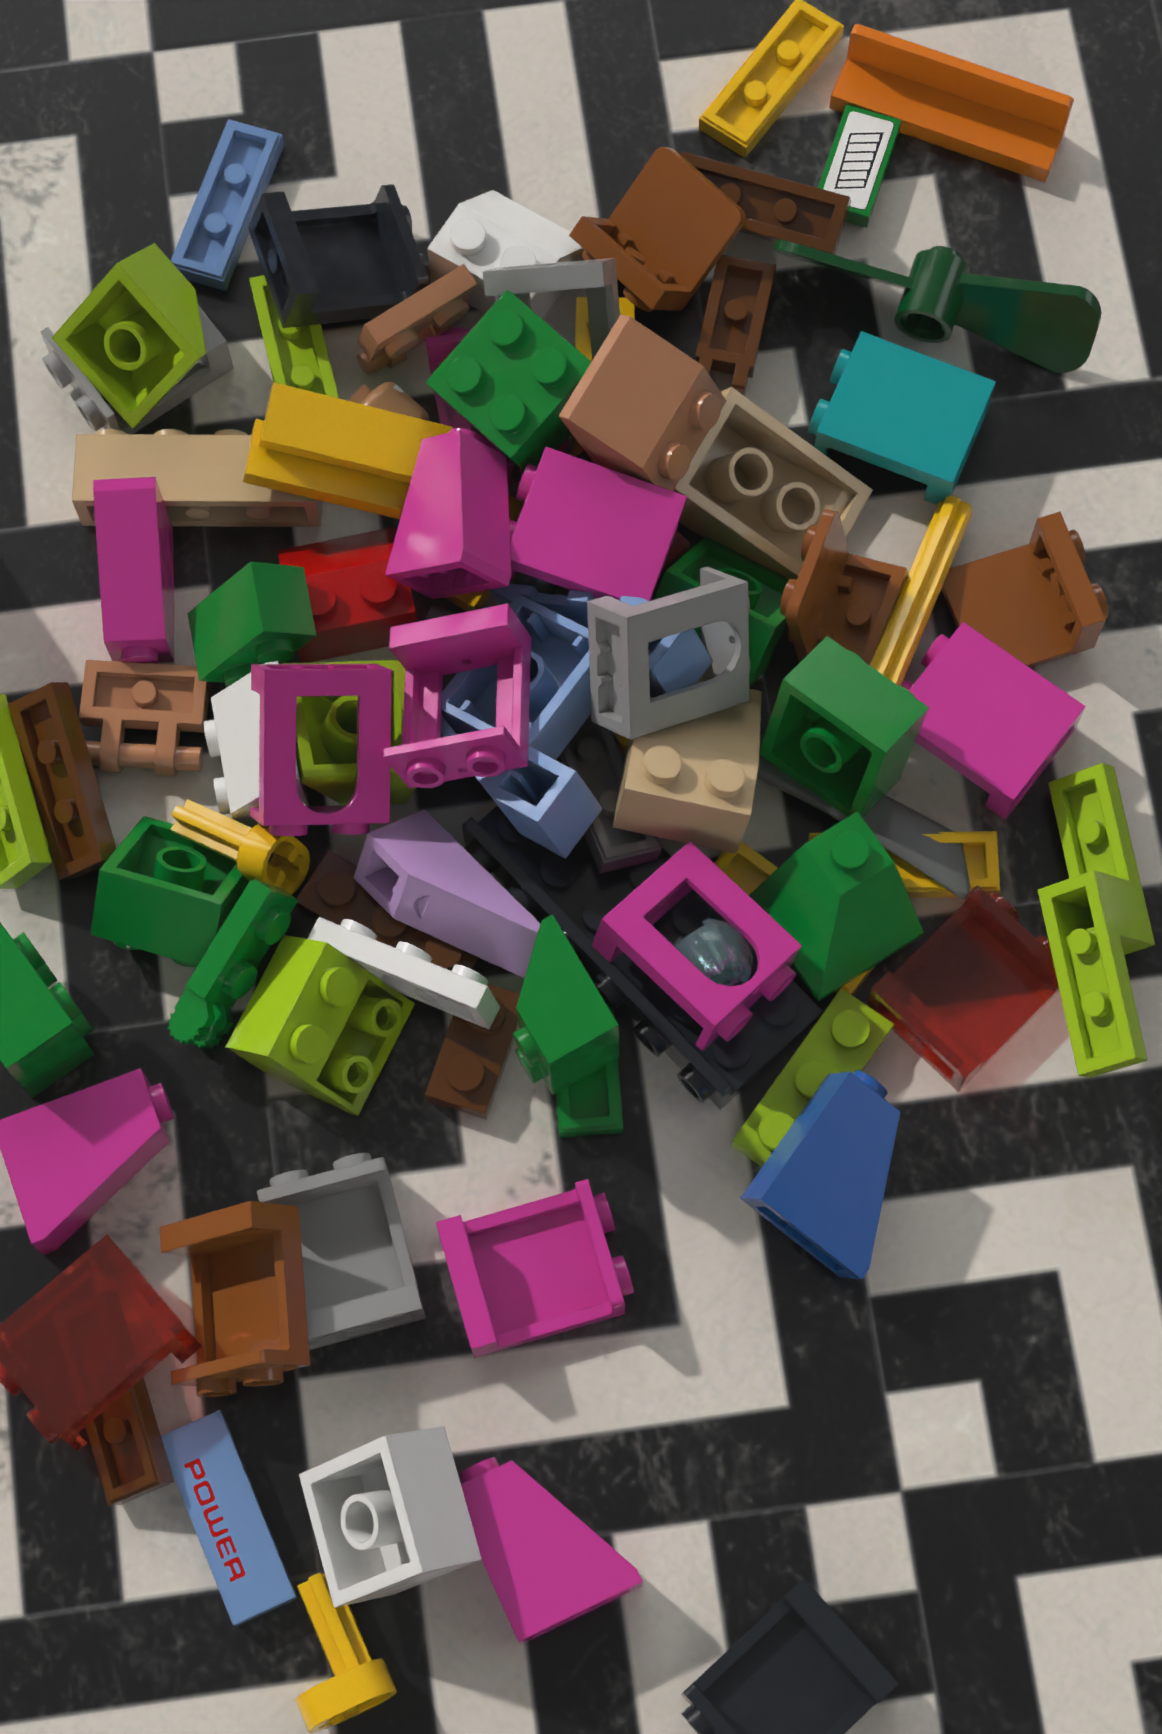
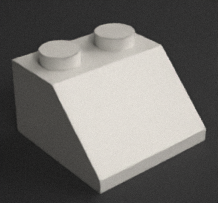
M491 190L459 203L428 246L427 252L431 283L465 264L477 282V286L467 304L486 314L496 302L495 296H485L483 271L498 267L583 261L584 259L581 254L584 249L569 236L571 232ZM563 290L530 293L531 310L544 319Z
M278 661L269 662L265 664H278ZM250 672L211 697L214 719L204 721V731L210 757L221 756L224 777L213 779L220 814H231L234 820L253 828L255 825L260 824L250 817V807H259L260 694L251 690ZM296 759L297 793L303 804L309 806L306 786L301 783Z

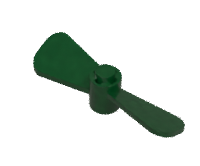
M776 239L773 247L775 252L791 258L904 289L894 322L901 332L913 339L928 343H941L951 337L954 326L957 325L1057 373L1074 371L1087 361L1101 321L1100 303L1096 296L1084 287L971 274V268L963 260L962 255L956 250L945 246H935L918 252L915 255L908 277L785 240Z

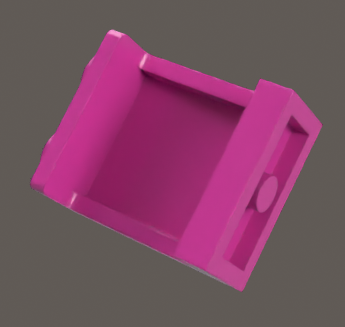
M545 447L539 466L528 463L521 478L516 499L525 503L517 522L509 519L510 580L514 581L518 571L570 590L591 592L595 599L608 595L620 600L622 595L640 597L651 601L681 520L687 496Z
M962 622L950 639L941 634L933 642L921 661V665L926 667V669L914 685L908 680H904L901 686L909 690L916 699L929 707L915 742L990 795L985 806L1006 820L1077 728L1086 706Z
M588 1179L576 1182L575 1189L465 1222H463L461 1215L436 1222L474 1359L625 1314L623 1296L634 1293L624 1256L620 1255L611 1258L604 1233L615 1231L605 1193L593 1196Z

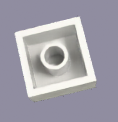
M445 1426L385 1435L299 1474L334 1608L391 1596L482 1560Z

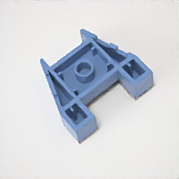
M509 583L508 587L490 589L489 591L499 605L509 604L531 636L528 766L506 770L493 777L475 776V778L520 834L566 859L603 809L575 770L556 761L591 714L587 601L594 600L595 598L591 592L570 590L568 596L538 593L534 586ZM622 595L620 597V601L632 606L649 602L640 597ZM695 629L648 642L650 697H657L696 684L713 662ZM497 665L458 672L443 690L441 735L443 737L496 727Z

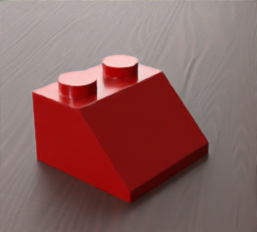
M396 526L278 550L280 565L304 567L317 636L297 650L301 663H311L388 647L390 627L417 622L411 589L385 576L397 533Z

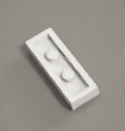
M321 917L317 919L308 939L329 943L399 993L488 1030L490 1029L500 1006L487 986L489 981L480 973L455 964L451 971L431 963L432 957L428 953L406 942L399 941L395 948L376 940L377 935L372 930L350 919H343L340 925Z

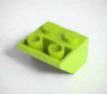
M284 935L225 1047L269 1076L358 1116L415 1003L329 943Z

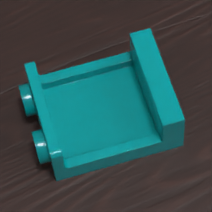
M861 331L852 352L845 349L841 350L830 379V383L837 385L830 402L824 399L819 400L811 418L808 433L816 435L814 447L826 456L829 449L832 448L926 484L927 489L924 500L938 505L939 502L944 501L947 496L952 495L989 409L996 381Z

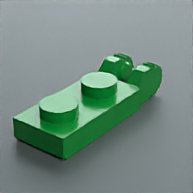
M257 879L249 881L186 983L185 987L187 988L174 1007L175 1012L170 1014L171 1018L168 1020L169 1027L167 1029L170 1030V1036L174 1037V1041L186 1045L188 1043L204 1049H212L214 1045H219L220 1040L223 1041V1035L227 1034L233 1025L231 1007L234 1006L237 999L247 994L254 985L258 974V965L270 946L278 942L286 933L291 922L290 914L299 899L280 887Z

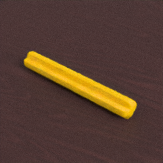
M947 496L944 501L938 503L870 663L872 668L898 686H901L972 516L971 505L961 501L958 496Z

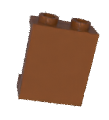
M248 1201L159 1227L161 1253L188 1255L191 1260L197 1365L172 1370L171 1385L196 1386L198 1397H221L236 1394L238 1382L243 1381L244 1386L251 1387L275 1385L284 1382V1371L310 1366L299 1206Z

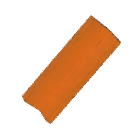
M855 24L850 34L847 59L832 91L829 108L844 113L847 104L902 120L900 133L1046 182L1064 138L1074 99L1069 95L860 24Z

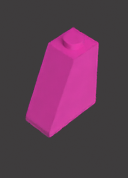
M453 428L449 433L422 439L385 576L431 599L508 587L511 579L507 458L504 454L485 445L483 436L468 429Z
M156 477L93 480L103 639L111 660L155 664L159 662H174L173 526Z
M140 1068L0 1120V1150L30 1242L40 1253L46 1255L56 1251L170 1142L164 1122L174 1119V1114L162 1083L151 1086Z
M492 1457L459 1473L463 1483L461 1487L482 1562L520 1645L642 1587L643 1581L640 1574L630 1562L512 1460L499 1466L496 1458Z

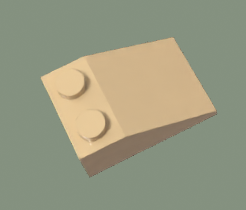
M730 387L721 391L727 401L721 410L717 423L707 433L692 458L687 473L679 480L673 490L687 496L680 523L692 532L702 537L707 536L787 579L797 580L804 562L801 559V548L808 527L810 525L818 526L825 509L838 511L846 539L873 490L740 392Z
M700 678L696 684L701 683L702 678ZM749 689L750 701L631 740L628 739L612 827L683 843L691 841L697 846L736 854L752 813L759 765L762 691Z

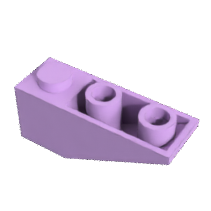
M423 809L367 834L353 878L394 919L525 978L540 923L426 810Z

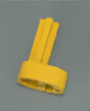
M187 799L183 807L177 805L171 814L176 819L170 829L172 833L236 861L240 874L249 881L257 879L280 887L292 895L299 889L307 875L310 864L309 851L294 836L269 834V826H263L262 824H257L253 828L189 799ZM271 853H272V854H274V856H273V858L271 859L270 863L268 864V860H269V858H270V856H271Z
M325 1573L315 1574L309 1577L308 1581L297 1586L334 1674V1677L308 1689L295 1700L309 1733H316L346 1721L383 1703L397 1692L384 1659L372 1660L350 1606L345 1605L334 1608Z

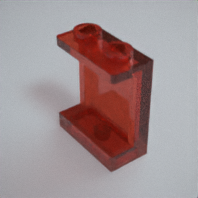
M975 886L967 894L963 905L893 974L888 972L871 988L866 1003L868 1007L894 1023L892 1030L957 1092H960L1059 991L1049 940L1041 935L1035 938L1018 922L1019 915L1005 898L995 892L988 895L979 886Z
M106 1234L0 1324V1383L13 1396L17 1395L21 1390L24 1391L35 1405L26 1415L50 1444H53L61 1437L78 1451L88 1443L80 1431L164 1358L172 1353L183 1364L202 1345L129 1257Z

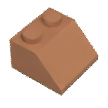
M620 314L559 414V417L594 464L673 491L679 480L687 473L691 460L707 433L717 423L721 410L727 400L703 365L632 317Z

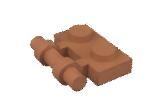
M465 264L364 324L357 341L363 352L357 355V361L367 375H371L385 365L390 369L407 359L406 352L426 341L425 338L439 336L442 332L451 329L450 325L466 316V312L470 309L467 302L477 286V282Z
M86 660L79 719L83 726L102 727L101 741H85L92 766H100V770L103 773L120 774L123 768L155 769L157 776L176 777L178 771L201 772L203 766L202 747L179 746L181 731L205 733L204 721H207L211 682L199 681L197 666ZM126 728L158 730L156 745L124 743Z

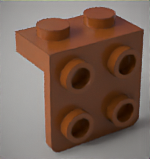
M659 147L648 160L609 219L582 216L569 236L584 249L581 254L584 260L615 258L617 279L626 286L623 294L638 308L646 312H652V310L683 311L743 227L746 215L740 206L677 151L669 147Z
M825 509L818 526L810 525L805 533L801 548V559L804 562L797 580L789 579L784 588L780 612L786 618L789 628V641L794 644L799 663L828 636L845 649L859 655L870 666L907 579L908 571L906 567L849 554L839 512Z
M1060 511L1037 518L1029 544L950 568L941 588L957 629L962 622L966 623L1029 668L1094 648L1109 614L1106 597L1102 588L1097 583H1090L1083 565L1086 562V555L1082 540L1076 530L1068 531Z

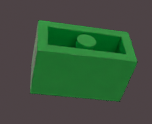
M250 561L187 613L199 681L225 683L226 687L251 672V664H265L278 661V664L291 660L294 657V652L317 636L304 567Z

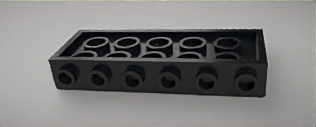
M498 806L479 822L470 817L462 824L463 838L466 844L464 849L490 874L493 872L508 888L507 891L540 922L553 914L584 968L594 978L592 981L605 1003L610 1004L609 1006L613 1011H616L621 1006L637 1023L633 1028L635 1035L652 1054L659 1057L665 1052L681 1069L677 1074V1078L685 1089L699 1102L703 1103L709 1098L721 1110L822 1016L823 1011L792 980L774 1000L769 1001L762 995L748 1009L753 1012L752 1018L731 1040L726 1042L719 1035L702 1051L696 1046V1042L703 1028L624 952L609 963L592 946L602 918L672 857L663 847L658 860L600 874L584 835L565 859L520 834ZM693 889L652 925L706 977L717 984L725 986L742 985L752 979L757 971L758 960L756 952L748 940Z

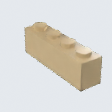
M102 429L94 434H76L72 503L82 526H96L93 480L156 477L172 526L321 527L322 501L242 482L251 435L245 432L225 429L217 431L214 435H188L176 429H163L155 432L154 435L127 434L117 429Z

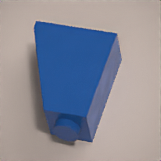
M856 1070L854 1074L852 1072L831 1073L826 1076L740 1198L838 1277L863 1279L870 1268L900 1117V1111L884 1099L888 1094L885 1087L870 1075Z

